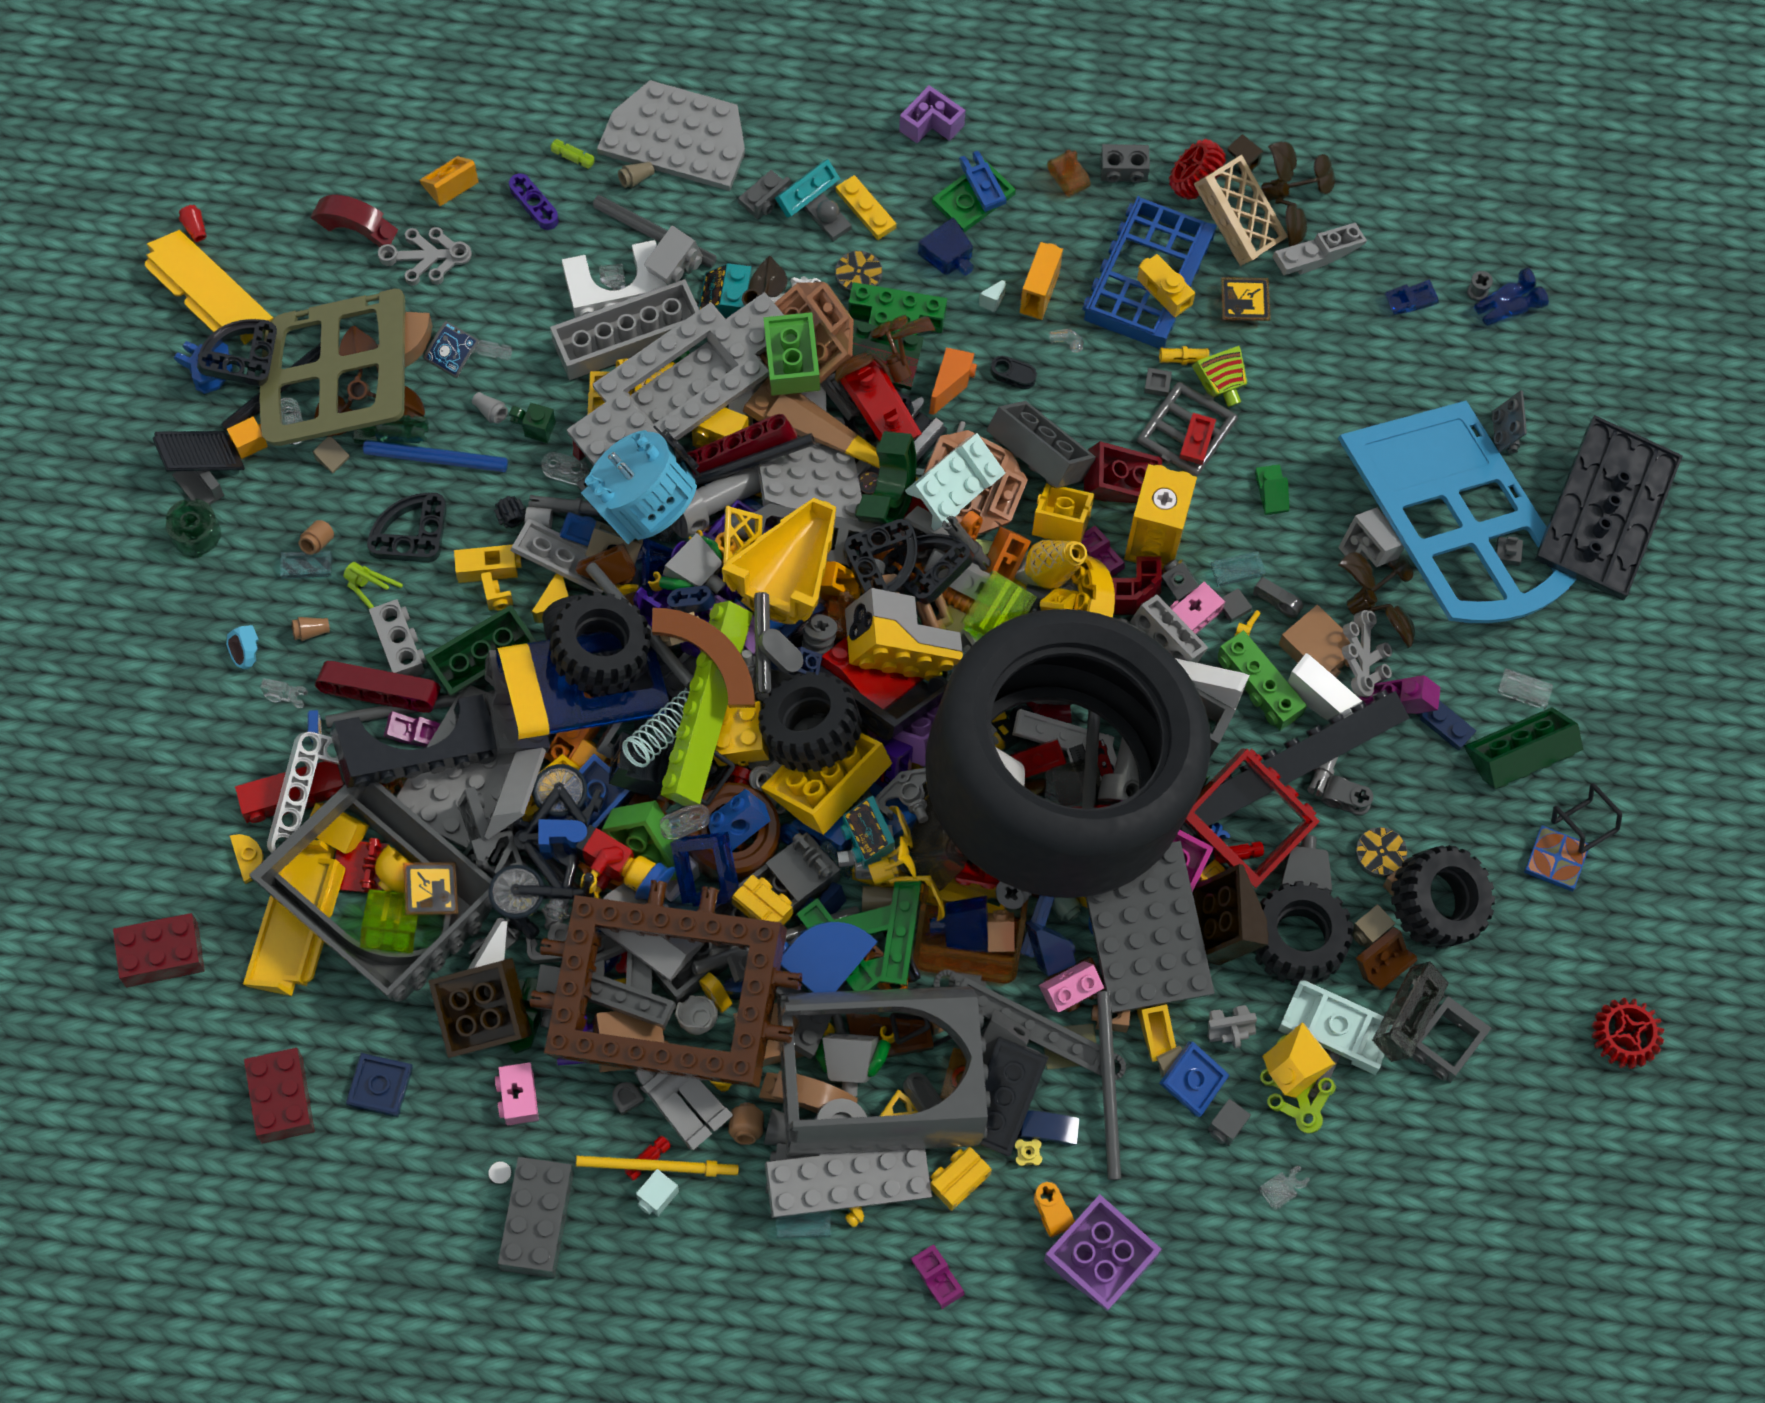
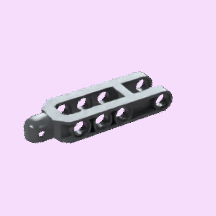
M768 504L754 512L763 516L762 535L764 534L765 526L769 524L778 525L781 519L796 509ZM732 515L731 525L734 528L739 523V520L735 515ZM836 516L833 536L837 537L835 549L830 550L827 555V561H836L851 570L843 552L846 539L852 535L878 527L880 524ZM750 519L747 524L752 532L755 533V520ZM743 527L736 532L742 541L745 542L749 539ZM874 535L871 538L874 544L882 545L885 543V539L881 535ZM874 558L881 575H884L885 563ZM863 564L858 567V571L863 575H868L872 572L871 567Z

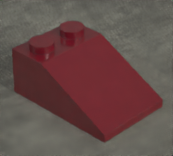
M1099 441L1088 449L1096 458L1084 478V491L1093 493L1094 499L1104 502L1137 503L1148 464L1162 465V458Z

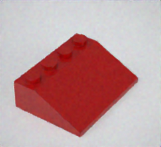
M847 637L822 655L821 666L883 710L888 709L920 681L925 679L916 676L905 677L903 674L894 672L884 673L882 670L873 668L862 669L860 666L849 664Z

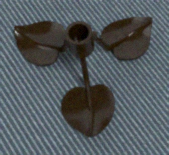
M1276 142L1269 145L1268 148L1273 155L1279 178L1271 180V182H1264L1261 190L1268 201L1275 200L1276 204L1287 205L1286 226L1289 247L1299 244L1304 239L1307 232V221L1303 209L1297 208L1296 203L1283 200L1289 195V188L1317 182L1319 192L1321 194H1328L1334 188L1335 174L1330 158L1326 154H1320L1314 162L1316 178L1290 184L1286 183L1294 176L1293 170L1297 166L1296 153L1291 144Z
M768 256L753 274L749 289L742 295L744 305H747L764 292L769 297H776L786 288L788 282L787 275L771 256Z
M1349 553L1340 561L1338 566L1347 570L1362 586L1358 593L1347 600L1350 612L1355 615L1363 610L1375 612L1385 609L1389 621L1399 633L1407 648H1410L1415 636V627L1411 618L1400 606L1393 607L1391 604L1375 606L1377 597L1374 592L1396 574L1404 582L1410 581L1413 578L1411 564L1402 554L1398 559L1389 561L1388 565L1393 569L1392 573L1375 586V578L1372 576V568L1368 561L1360 553Z

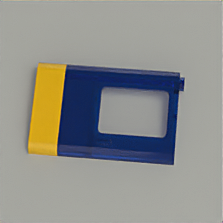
M605 631L582 634L576 638L580 646L591 654L624 649L621 642L614 635ZM550 640L496 648L497 667L499 672L504 675L517 726L518 740L651 718L669 703L657 655L651 646L648 652L647 664L653 683L652 688L595 698H586L583 691L578 690V685L573 684L571 686L565 682V675L559 676L555 670L556 665L552 664L550 658ZM666 710L667 715L670 714V710Z

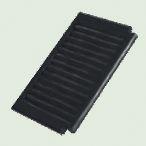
M225 431L155 432V436L152 438L166 472L245 470L230 436L226 435Z

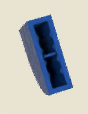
M842 922L819 923L803 930L789 944L785 942L781 967L787 972L802 973L803 977L800 983L810 992H835L878 941L861 928L852 924Z

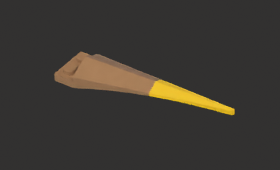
M770 377L763 382L744 405L743 412L759 422L773 415L783 414L795 428L798 436L812 433L815 442L836 449L880 469L879 458L873 445L803 394L793 393L771 396Z

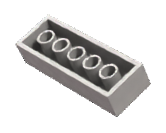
M684 279L551 326L552 342L568 379L572 380L589 374L590 371H597L614 365L616 360L631 358L699 311V308Z

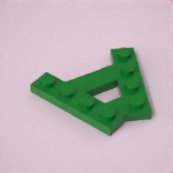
M921 881L895 882L891 905L834 920L818 898L797 913V916L806 928L819 923L842 922L857 926L869 935L887 932L884 956L868 961L863 959L846 979L853 991L872 990L880 983L907 986L922 886Z

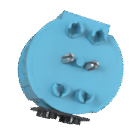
M653 426V428L658 433L647 432L646 430L638 431L622 438L606 450L585 479L588 487L581 492L627 544L631 543L635 538L640 540L654 536L672 525L685 512L695 495L697 485L695 484L693 471L702 478L696 470L699 465L685 452L686 450L666 429L661 432L656 426Z

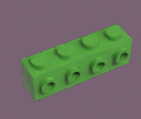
M1244 630L1220 646L1217 655L1220 665L1224 669L1250 675L1244 689L1248 692L1251 702L1263 710L1267 721L1272 726H1276L1281 731L1304 715L1307 707L1306 703Z

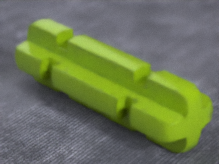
M555 139L551 144V151L553 153L562 154V157L577 164L581 163V166L589 169L594 164L593 155L583 154L584 151L569 144L564 145V142L559 139Z

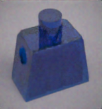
M954 217L925 236L918 243V254L944 275H949L958 269L966 276L974 269V265L969 261L972 258L973 246Z
M987 896L946 903L945 916L942 920L937 921V917L930 918V933H945L946 946L948 948L988 952Z

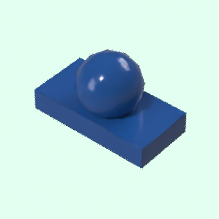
M568 512L559 535L567 540L588 546L596 521L589 516L581 517Z

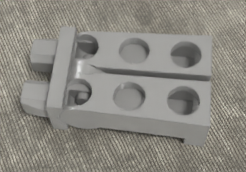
M639 1070L635 1072L642 1084L641 1090L648 1094L689 1150H694L712 1134L711 1132H715L733 1116L699 1079L660 1073L655 1074Z

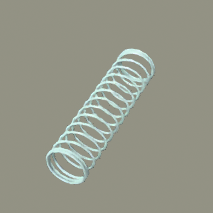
M687 688L681 691L677 697H674L671 702L667 703L665 708H661L657 714H654L652 719L647 720L645 725H642L632 736L624 740L622 749L626 758L632 764L638 767H646L650 761L654 760L655 755H660L661 749H666L668 744L674 742L676 736L673 735L671 729L664 722L660 721V715L665 716L670 726L677 731L678 724L667 715L666 710H671L676 720L681 723L676 714L681 719L682 715L673 710V704L678 705L683 713L682 708L684 706L679 704V698L684 699L685 703L687 702L685 693H689V691H686ZM669 719L676 725V727L672 725ZM653 721L659 722L664 732L672 737L670 742L667 741L664 734L658 728L654 727ZM647 727L653 728L657 737L666 743L665 747H661L657 739L647 732ZM656 730L662 735V737H663L664 739H662V738L659 736V734L656 732ZM641 732L645 733L650 742L659 748L658 753H654L649 743L641 738ZM628 742L633 743V747L639 756L646 760L645 764L634 760L628 751ZM635 744L643 751L645 757L637 750Z

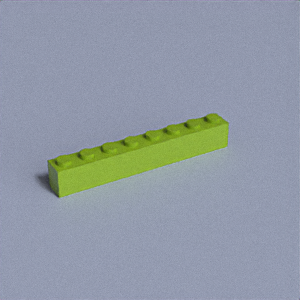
M731 601L714 604L710 611L709 623L726 635L742 655L753 613ZM702 651L696 660V670L690 682L689 695L683 707L682 720L676 731V741L669 756L670 762L667 773L662 781L663 787L660 794L683 806L699 805L701 803L728 705V693L722 674L718 667Z

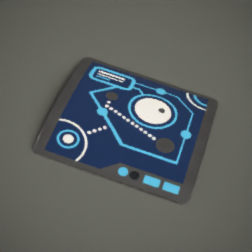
M445 321L428 347L424 359L458 378L479 340Z

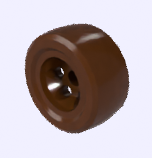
M725 783L708 806H704L701 803L699 805H691L683 825L685 850L698 863L699 872L709 879L723 884L743 882L777 854L781 841V825L778 813L771 800L763 792L743 783ZM717 785L705 790L702 798L707 800ZM746 788L765 803L771 821L749 837L754 839L755 842L747 846L743 842L733 851H730L721 843V847L717 848L712 843L717 840L711 836L706 819Z

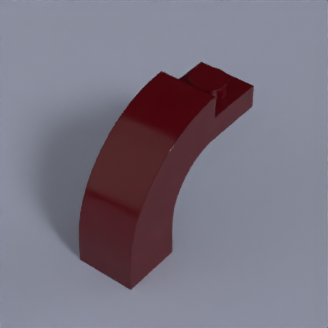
M327 195L320 198L310 217L328 231L338 227L348 228L362 234L379 247L386 244L391 245L398 231L395 226L382 218L384 213L363 201L344 195Z

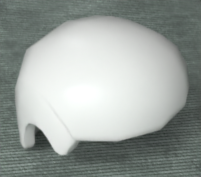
M691 995L685 1002H679L676 1007L675 1015L681 1028L689 1034L699 1035L709 1031L718 1019V1011L714 1002L705 996Z

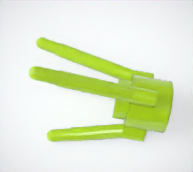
M356 562L350 563L343 575L349 581L347 587L352 589L369 609L374 608V606L358 586L363 587L370 581L388 590L389 586L382 582L384 581L398 588L403 587L402 583L374 572L366 566L362 567Z

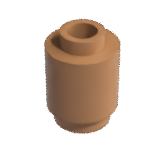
M316 520L301 534L299 547L304 553L309 555L319 553L333 539V529L325 521Z

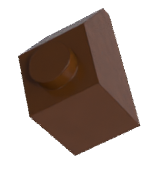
M624 543L579 561L576 567L578 574L591 578L586 572V568L594 562L614 585L629 583L633 580L632 577H634L636 567Z

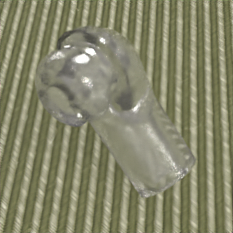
M1072 329L1050 331L1051 343L1065 341L1070 345L1072 352L1078 353L1082 351L1084 340Z

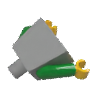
M697 530L696 534L693 537L689 536V541L665 565L664 576L662 577L659 572H654L653 576L656 581H648L652 590L656 592L662 589L674 591L678 588L707 586L718 595L726 586V583L717 576L723 565L718 543L703 536L701 530Z
M829 1022L828 1028L824 1032L816 1050L815 1057L823 1071L828 1074L830 1081H841L842 1090L857 1096L858 1083H866L871 1077L876 1076L885 1063L891 1043L895 1042L894 1034L885 1036L886 1026L880 1029L882 1040H879V1036L837 1034Z

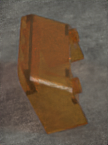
M925 883L913 961L917 968L931 973L952 970L956 973L982 975L981 980L1002 984L1014 981L1018 971L1028 900L1021 908L1020 919L1014 918L1015 952H988V931L946 926V914L942 920L937 921L938 906L927 904L929 887Z

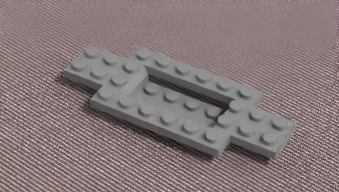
M765 292L727 319L710 302L593 383L594 390L605 403L566 429L568 435L593 466L606 450L622 438L643 430L658 433L653 426H656L661 432L666 429L674 439L679 440L769 377V370L758 358L759 355L767 350L763 317L781 316L784 314ZM707 337L708 342L632 395L628 393L631 389Z

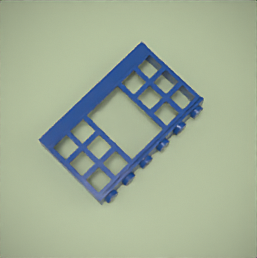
M1138 196L1134 204H1129L1126 212V217H1128L1126 223L1121 222L1117 232L1119 238L1117 241H1112L1108 252L1111 255L1108 260L1104 259L1100 268L1102 275L1100 279L1095 278L1091 288L1093 294L1091 297H1086L1082 310L1085 311V321L1160 349L1161 347L1165 348L1168 334L1173 330L1176 317L1174 318L1165 307L1160 311L1147 306L1146 302L1151 293L1139 281L1112 271L1125 240L1128 239L1184 260L1179 274L1191 288L1193 278L1199 272L1202 258L1204 255L1206 256L1210 241L1214 239L1217 225L1196 219ZM1137 214H1141L1143 216L1154 219V221L1152 222L1147 219L1141 218L1137 216ZM1134 221L1150 227L1145 239L1129 234ZM1158 222H1162V223L1168 224V225L1173 226V227H1175V228H1174V229L1168 228V227H1166V226H1163V225L1158 224ZM1155 229L1171 235L1166 247L1150 242ZM1180 229H1181V230H1184V231L1189 232V233H1192V234H1194V235H1196V236H1195V237H1192V236H1190V235H1187V234H1184V233H1182V232H1179V230H1180ZM1176 237L1192 243L1187 255L1171 250ZM1108 277L1125 282L1120 295L1103 289ZM1129 285L1146 290L1141 303L1124 297ZM1100 295L1117 300L1111 313L1095 307ZM1121 303L1138 308L1133 321L1116 315ZM1142 311L1159 316L1154 329L1137 323Z

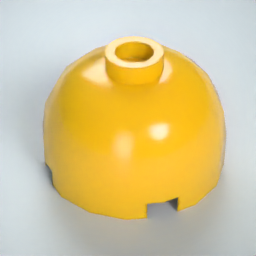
M389 844L383 849L376 860L375 872L381 880L378 885L388 894L392 891L398 894H408L406 867L414 864Z

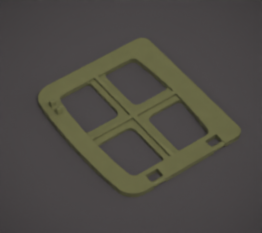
M391 289L374 295H363L309 307V309L302 311H291L280 314L270 321L276 326L277 334L267 382L260 386L261 432L269 444L281 446L394 422L402 418L404 415L405 295L400 289ZM379 300L377 304L368 305L370 301ZM373 312L377 313L379 347L346 356L339 355L340 320ZM309 315V319L297 321L298 317ZM321 324V354L319 360L314 363L281 369L287 333L291 330ZM267 330L265 331L264 341L267 340V335H268V331H267ZM263 349L262 357L268 356V352ZM379 366L375 403L367 408L338 413L339 376L345 372ZM319 379L318 417L312 420L283 425L281 416V387Z

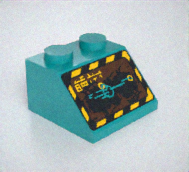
M728 263L706 272L699 310L711 302L726 319L744 307L742 295L749 289L752 278L751 266Z
M873 796L868 797L843 816V825L840 826L842 834L846 840H851L854 847L851 849L852 855L856 863L861 862L864 869L868 868V865L880 861L882 857L887 856L894 850L895 841Z

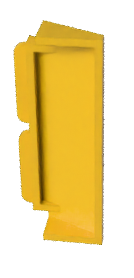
M181 230L147 243L150 253L146 254L148 258L145 261L146 269L175 296L179 297L184 294L187 297L184 301L186 307L212 332L226 324L239 320L261 319L271 321L273 319L265 309ZM254 334L240 335L241 341L246 345L253 339Z
M313 840L278 874L330 918L339 894L345 867L339 864L340 862L336 859H333L335 854L333 848L321 840ZM271 895L243 985L292 996L295 984L307 986L308 982L314 978L324 941Z

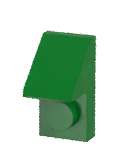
M1280 464L1257 467L1255 469V476L1264 514L1289 512L1288 478H1283Z

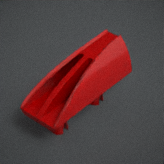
M873 360L868 365L840 379L879 441H881L884 431L912 434L913 439L922 435L887 373L884 372L883 368L876 361Z

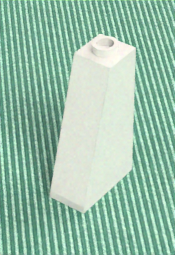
M1307 653L1292 670L1288 680L1290 686L1306 703L1307 707L1327 721L1339 713H1342L1344 716L1352 712L1350 707L1362 702L1361 699Z
M1175 658L1190 676L1196 688L1236 710L1250 675Z

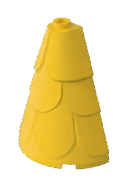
M812 498L781 519L778 525L758 537L751 545L729 559L722 568V574L732 592L736 590L743 597L741 602L754 612L755 593L766 592L769 594L770 620L796 624L798 620L803 622L808 620L818 604L822 578L826 569L827 555L832 546L836 506L831 505L829 502Z

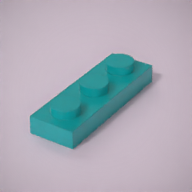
M829 159L824 160L777 195L775 199L786 217H791L840 180V177Z

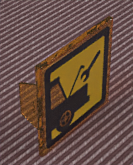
M1221 277L1222 320L1270 321L1269 278Z
M403 863L405 915L458 914L455 863Z

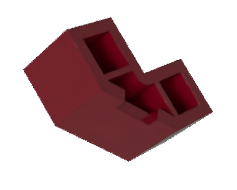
M1161 556L1136 557V578H1112L1115 592L1113 615H1135L1143 603L1155 595L1159 596L1161 594Z

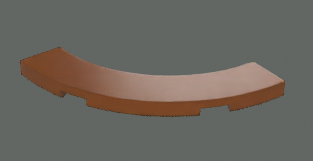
M667 608L652 609L653 635L673 637L690 642L698 647L699 650L711 659L722 674L727 688L729 708H755V694L748 667L740 652L726 635L710 623L692 614Z

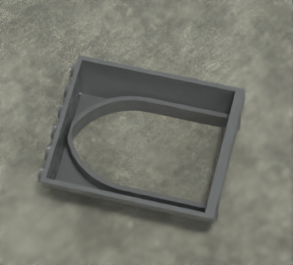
M379 782L371 783L364 788H347L345 784L249 874L259 886L386 997L395 1002L405 1000L414 990L419 991L427 982L426 978L432 972L437 973L444 966L445 959L451 953L453 955L456 954L470 935L474 936L479 932L482 923L487 919L493 907L488 896V889L492 879ZM349 808L414 865H452L455 910L445 911V921L441 936L430 947L412 952L382 951L364 945L352 938L278 873L339 815ZM497 883L495 884L494 897L496 902H498L500 898L498 896L499 885ZM448 895L447 897L443 896L441 898H443L444 901H447Z
M955 986L776 995L778 1025L793 1026V1016L870 1012L909 1013L925 1018L942 1028L957 1043L966 1059L963 1075L952 1093L941 1103L922 1112L894 1116L799 1120L793 1031V1035H790L792 1037L790 1044L779 1042L787 1156L979 1146L982 1139L987 1138V1107H990V1093L985 1090V1080L988 1079L987 1064H983L982 1054L986 1051L985 1038L981 1037L980 1027H983L984 1018L982 1010L979 1011L978 997L972 987Z

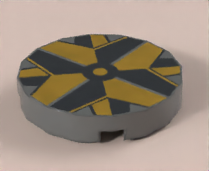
M865 251L846 253L839 259L836 265V281L839 287L849 291V294H851L853 282L878 286L881 283L882 265L879 259L871 253Z
M1371 828L1362 834L1356 844L1357 863L1364 872L1373 877H1389L1407 859L1408 851L1405 841L1398 833L1389 828Z

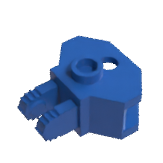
M186 341L182 347L185 351L191 353L192 356L189 358L177 352L174 356L176 362L190 370L196 390L205 394L220 389L226 380L205 376L197 369L198 356L203 345L197 346ZM225 343L220 344L213 351L230 355L228 345ZM207 360L205 366H211L212 361ZM220 362L219 369L222 370L223 363ZM232 364L226 367L229 372L233 371Z

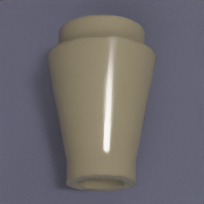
M648 161L622 166V169L618 170V177L624 188H633L649 176L654 175L655 171L652 163Z

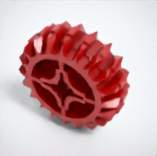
M1204 139L1197 141L1196 144H1191L1188 150L1185 149L1183 155L1179 156V160L1174 163L1175 167L1171 169V175L1169 176L1171 189L1183 199H1196L1200 194L1194 183L1222 167L1226 162V154L1217 143L1211 140Z
M1626 997L1622 998L1619 1003L1616 1000H1612L1610 1006L1604 1005L1601 1008L1602 1012H1598L1595 1015L1597 1021L1593 1022L1592 1028L1596 1031L1592 1033L1591 1038L1599 1040L1594 1046L1595 1048H1603L1600 1054L1601 1057H1605L1607 1054L1611 1057L1609 1064H1613L1617 1060L1619 1068H1623L1626 1062L1630 1069H1634L1636 1063L1643 1067L1646 1061H1653L1655 1059L1654 1054L1657 1055L1661 1051L1659 1045L1664 1043V1039L1660 1035L1664 1033V1029L1657 1027L1661 1023V1019H1653L1652 1016L1655 1014V1010L1647 1012L1645 1010L1647 1007L1646 1003L1639 1007L1637 1006L1636 999H1632L1630 1004ZM1614 1017L1616 1031L1613 1035H1610L1609 1022ZM1630 1017L1634 1018V1019L1637 1020L1638 1022L1632 1021V1020L1630 1019ZM1623 1031H1625L1626 1033L1635 1032L1632 1036L1630 1034H1622ZM1645 1031L1647 1042L1645 1048L1642 1049L1639 1036ZM1617 1044L1624 1046L1626 1050L1620 1048Z

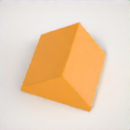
M459 156L419 180L439 206L444 205L479 183L474 161Z

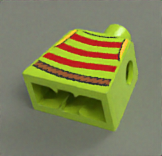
M1240 346L1203 358L1192 365L1193 370L1209 395L1214 398L1223 395L1228 408L1241 403L1237 390L1247 384V377Z

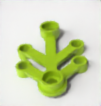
M1284 1035L1281 1038H1279L1278 1042H1280L1287 1035ZM1267 1069L1263 1070L1260 1075L1261 1081L1266 1086H1274L1281 1090L1273 1079L1269 1082L1265 1081V1076L1269 1072ZM1322 1078L1318 1083L1320 1091L1313 1103L1310 1104L1308 1095L1315 1084L1314 1082L1296 1097L1300 1109L1286 1103L1283 1097L1276 1093L1268 1097L1267 1103L1273 1111H1281L1295 1118L1298 1128L1304 1133L1311 1134L1321 1128L1323 1117L1320 1112L1329 1095L1335 1092L1336 1086L1330 1078ZM1325 1083H1331V1088L1329 1090H1323V1085ZM1279 1098L1280 1104L1272 1106V1101ZM1311 1115L1313 1116V1121L1309 1124L1305 1123V1117Z

